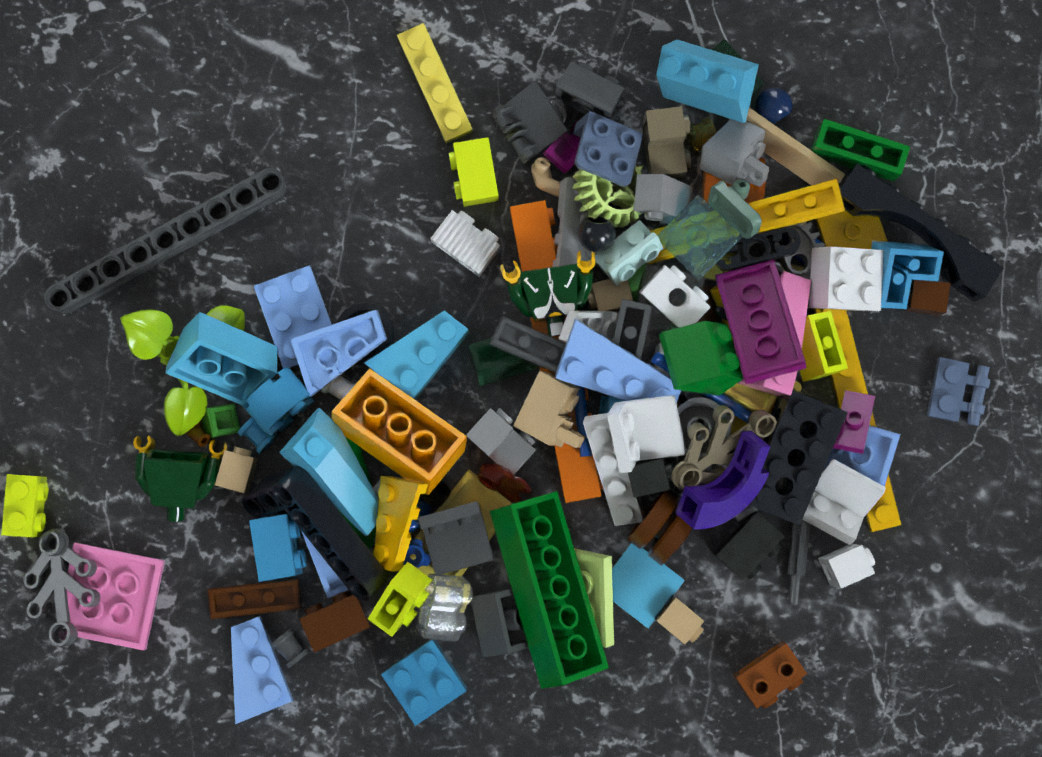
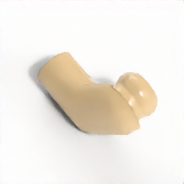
M544 157L537 158L531 167L535 186L559 198L560 182L552 178L549 160Z

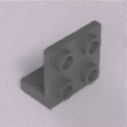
M478 501L418 517L420 528L424 532L435 575H442L493 560L491 546Z

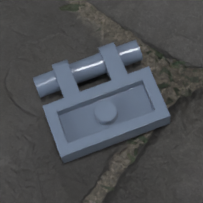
M942 357L937 358L926 416L959 422L960 412L962 411L969 413L968 425L979 426L980 416L984 415L985 406L983 405L985 390L989 389L990 379H988L990 367L978 365L976 376L968 375L970 363ZM966 385L973 387L971 403L963 401Z

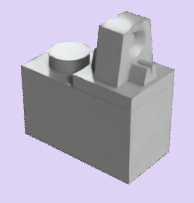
M731 119L703 145L699 169L731 185L736 180L743 179L760 187L767 180L769 166L759 161L766 147L763 143L766 130L747 121L742 123Z

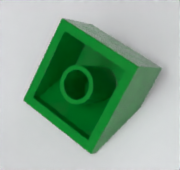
M702 321L664 331L659 335L675 390L720 396L744 379L732 335L727 324Z

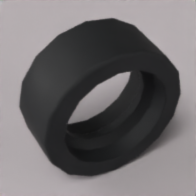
M367 302L353 304L348 307L337 321L338 323L373 310H378L387 340L361 359L363 361L373 358L391 346L394 336L393 323L387 313L379 306Z

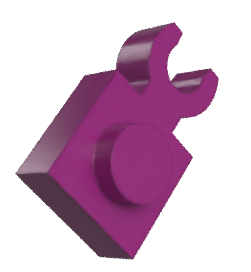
M578 121L572 125L570 135L567 132L564 133L543 153L564 174L575 163L581 137L573 134L575 124Z

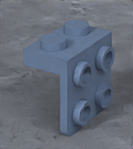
M589 111L574 127L573 134L581 137L575 165L579 169L626 187L632 180L643 133Z

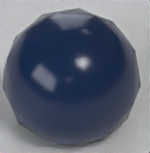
M777 87L765 89L756 99L755 105L756 112L772 124L789 115L793 108L791 96L785 90Z

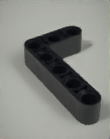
M294 466L264 478L242 499L244 509L257 519L286 510L357 599L368 601L387 581L388 576L385 569L311 475L302 467Z

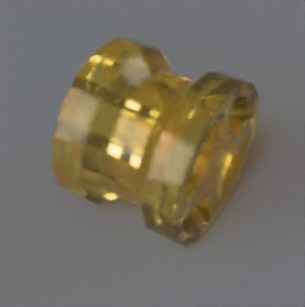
M709 116L704 117L701 122L696 124L690 122V133H687L694 152L701 151L703 145L716 134L711 118Z

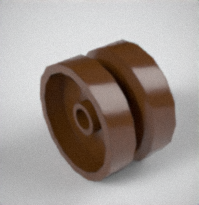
M672 490L660 492L645 511V519L641 523H636L627 537V540L639 549L645 547L655 537L656 539L649 549L648 556L661 566L679 549L692 529L676 513L674 515L671 514L679 502V496Z

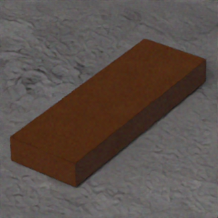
M299 578L207 589L210 619L302 608Z

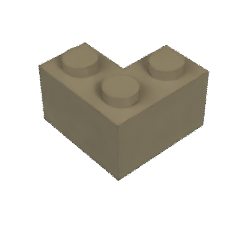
M682 106L646 111L642 121V131L648 174H665L674 179L685 177L687 169L691 168L689 150L684 151L683 144L684 140L687 139V133H690L689 116L683 115Z

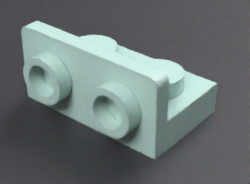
M639 220L618 236L610 248L603 252H598L595 255V263L617 286L622 281L630 279L635 271L646 262L654 260L659 252L663 250V246L655 232L651 233Z

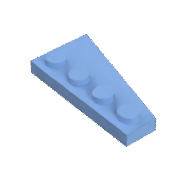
M576 318L574 319L555 374L556 379L625 401L674 395L677 403L681 390L673 388L669 376L650 364L643 362L635 357L634 354L619 347L602 334L587 327Z

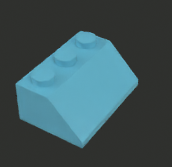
M675 40L662 46L656 76L664 98L745 123L759 64L681 40Z
M199 312L183 328L165 373L243 405L247 403V398L256 389L277 374V346Z

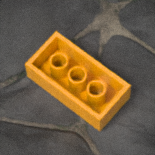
M370 368L332 410V420L341 428L345 437L403 478L428 484L426 489L427 495L433 491L465 452L466 435Z

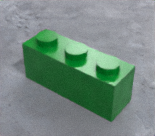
M823 119L818 126L811 146V151L825 160L849 168L854 167L856 164L866 166L872 169L877 177L893 182L902 175L910 150V146L827 119Z

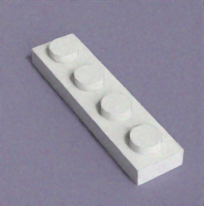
M608 413L585 416L583 425L614 525L641 523L646 515L640 496L633 497L628 473H619L607 418Z

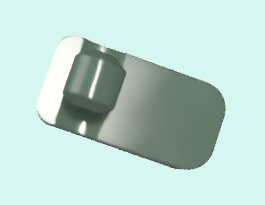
M739 179L734 182L733 186L727 187L724 181H720L711 187L708 197L709 205L745 239L751 238L759 232L762 220L760 215L744 201L748 196L750 184L746 180Z

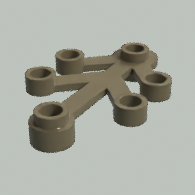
M725 405L718 406L713 412V419L716 421V425L707 451L701 457H699L703 443L709 438V430L701 423H694L689 427L688 437L691 439V443L685 460L678 463L672 471L671 478L673 484L677 488L684 490L685 486H698L700 483L708 484L716 480L725 471L723 467H717L712 472L705 471L704 469L712 464L729 466L734 453L729 452L737 447L742 431H752L760 437H768L776 428L777 422L775 417L765 410H756L749 416L748 424L724 440L728 427L734 420V412ZM701 430V433L696 437L697 432Z

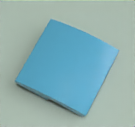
M631 543L612 568L613 602L649 629L685 580L665 564L661 566L650 558L648 551L644 548L639 549Z

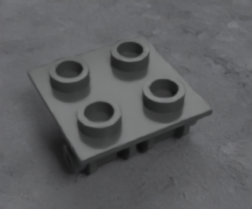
M533 81L505 105L500 104L492 110L493 119L497 122L508 142H510L524 164L568 131L536 81Z

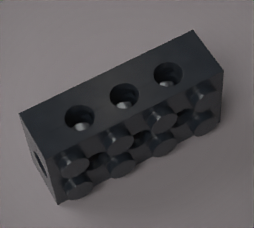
M794 389L790 396H778L771 415L775 417L777 422L776 428L768 437H761L770 446L763 468L769 472V475L762 489L749 506L800 525L848 412ZM807 421L806 429L803 432H799L801 424ZM795 449L794 457L787 460L790 451ZM784 477L783 484L775 488L776 482Z

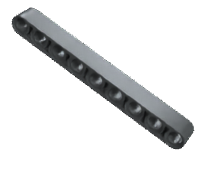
M274 168L261 170L51 285L44 294L45 304L48 308L61 314L72 313L278 200L287 191L285 178ZM276 177L279 179V185L276 189H265V183L269 178ZM243 192H251L253 194V199L249 204H239V197ZM218 206H225V216L221 219H214V209ZM198 220L200 222L199 230L196 233L188 234V223ZM165 235H173L172 245L168 248H162L160 244L161 239ZM140 249H146V259L143 262L136 263L134 259L135 253ZM119 263V274L116 277H109V267L112 264ZM92 277L94 281L93 288L88 292H84L82 289L83 281L86 278ZM61 292H66V303L58 307L56 305L57 295Z

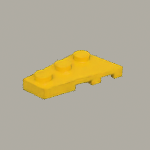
M393 476L380 477L373 555L385 570L400 571L403 567L411 541L409 529L412 520L418 519L420 508L416 506L420 494L426 493L428 486L426 483Z

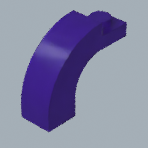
M742 431L733 458L727 469L716 480L706 485L685 486L676 514L693 530L712 528L734 518L754 500L765 484L769 472L763 468L770 446L754 432Z

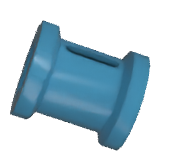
M252 417L238 431L240 436H245L257 447L256 451L259 454H262L278 437L277 433L273 436L266 434Z

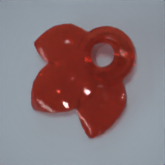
M484 463L479 468L478 480L486 488L492 491L497 490L501 495L514 503L521 502L519 493H527L529 495L532 493L531 487L525 480L514 476L512 471L503 465Z

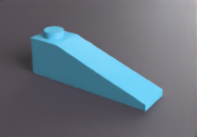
M318 408L279 453L293 466L305 469L334 506L359 531L368 536L376 526L379 499L341 428L325 412Z

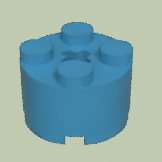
M285 367L278 372L280 378L277 381L269 378L247 398V403L242 405L261 429L270 436H273L278 431L282 432L293 423V416L300 411L301 413L304 412L315 402L312 397H309L310 393L307 391L306 386L289 367Z

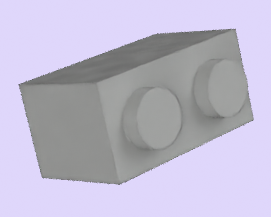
M638 174L633 210L644 214V219L660 221L659 225L661 226L689 220L693 187L665 174Z

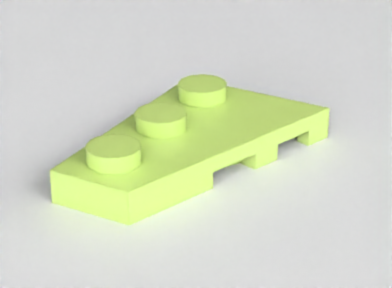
M574 548L602 646L607 648L614 645L612 556Z

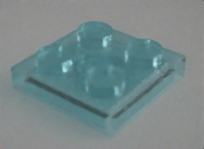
M699 195L657 235L662 246L698 280L742 238L741 234Z

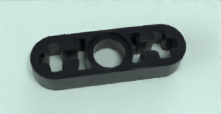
M783 227L755 234L749 239L743 237L720 243L714 249L713 261L720 270L731 271L771 259L776 260L792 256L799 249L800 235L793 228ZM784 234H787L789 239L794 238L795 242L791 243V249L786 250L784 245L775 246L774 250L776 253L770 254L771 246L767 238L773 237V243L780 242ZM760 241L764 244L766 251L761 257H752L748 253L747 248L751 242ZM743 244V255L746 261L741 262L740 255L732 257L730 264H726L724 260L718 259L722 255V250L728 249L729 253L739 252L737 245Z

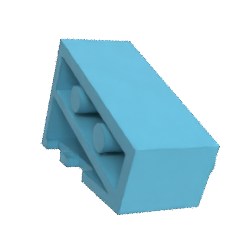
M444 310L366 361L365 364L416 400L469 334V330Z

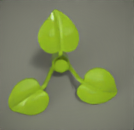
M221 305L211 309L206 314L244 331L245 316L240 308ZM140 310L122 316L120 320L132 354L143 360L158 356L161 358L160 362L167 367L179 339L178 336H170L173 330L171 318L159 310ZM178 379L182 388L174 387L169 390L164 401V415L172 433L182 436L198 424L205 415L207 396L202 388L197 386L188 388V382Z

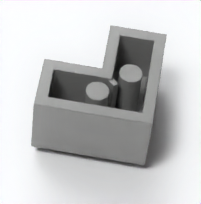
M490 408L466 436L508 475L513 477L536 451L532 447L535 441L522 430L519 434L514 431L513 427L510 426L513 420L500 408L496 412Z

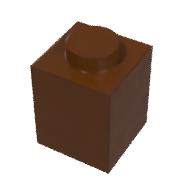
M912 280L907 309H904V311L936 316L947 313L950 283Z

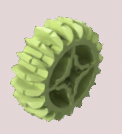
M635 165L631 183L626 187L579 169L573 176L577 183L572 187V189L579 192V195L574 200L581 201L583 205L579 211L584 212L587 210L589 213L588 217H593V219L599 216L610 220L614 227L623 228L628 223L635 222L639 215H641V213L633 210L637 175L642 174L641 170L644 165ZM608 203H612L615 206L619 205L622 210L612 208Z

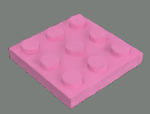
M74 543L72 550L82 558L94 560L97 565V571L92 577H81L77 575L75 567L69 563L68 574L87 589H95L100 593V602L96 607H83L79 603V599L67 590L70 623L76 627L77 637L146 650L165 560ZM87 563L84 566L85 573L88 571ZM90 593L87 597L88 603H90L92 599Z

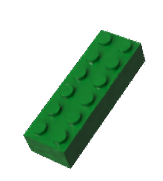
M552 492L489 511L540 688L563 686L608 669L609 666L558 492Z

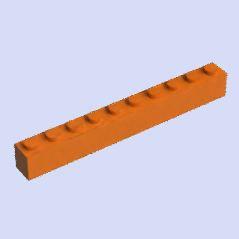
M545 200L510 206L521 272L552 267L558 248L557 245H554L555 237H552L550 226L555 225L553 208H547ZM530 317L532 329L548 335L547 322H534L533 318ZM539 367L540 371H549L542 367ZM584 388L586 401H589L587 388ZM574 408V410L572 412H568L567 415L572 417L571 421L574 422L572 429L577 431ZM566 443L563 444V447L554 445L565 503L600 497V490L604 489L599 473L596 470L593 454L592 456L580 457L579 447L574 448Z

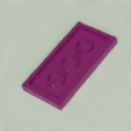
M771 259L715 275L745 384L806 369V362L775 260Z

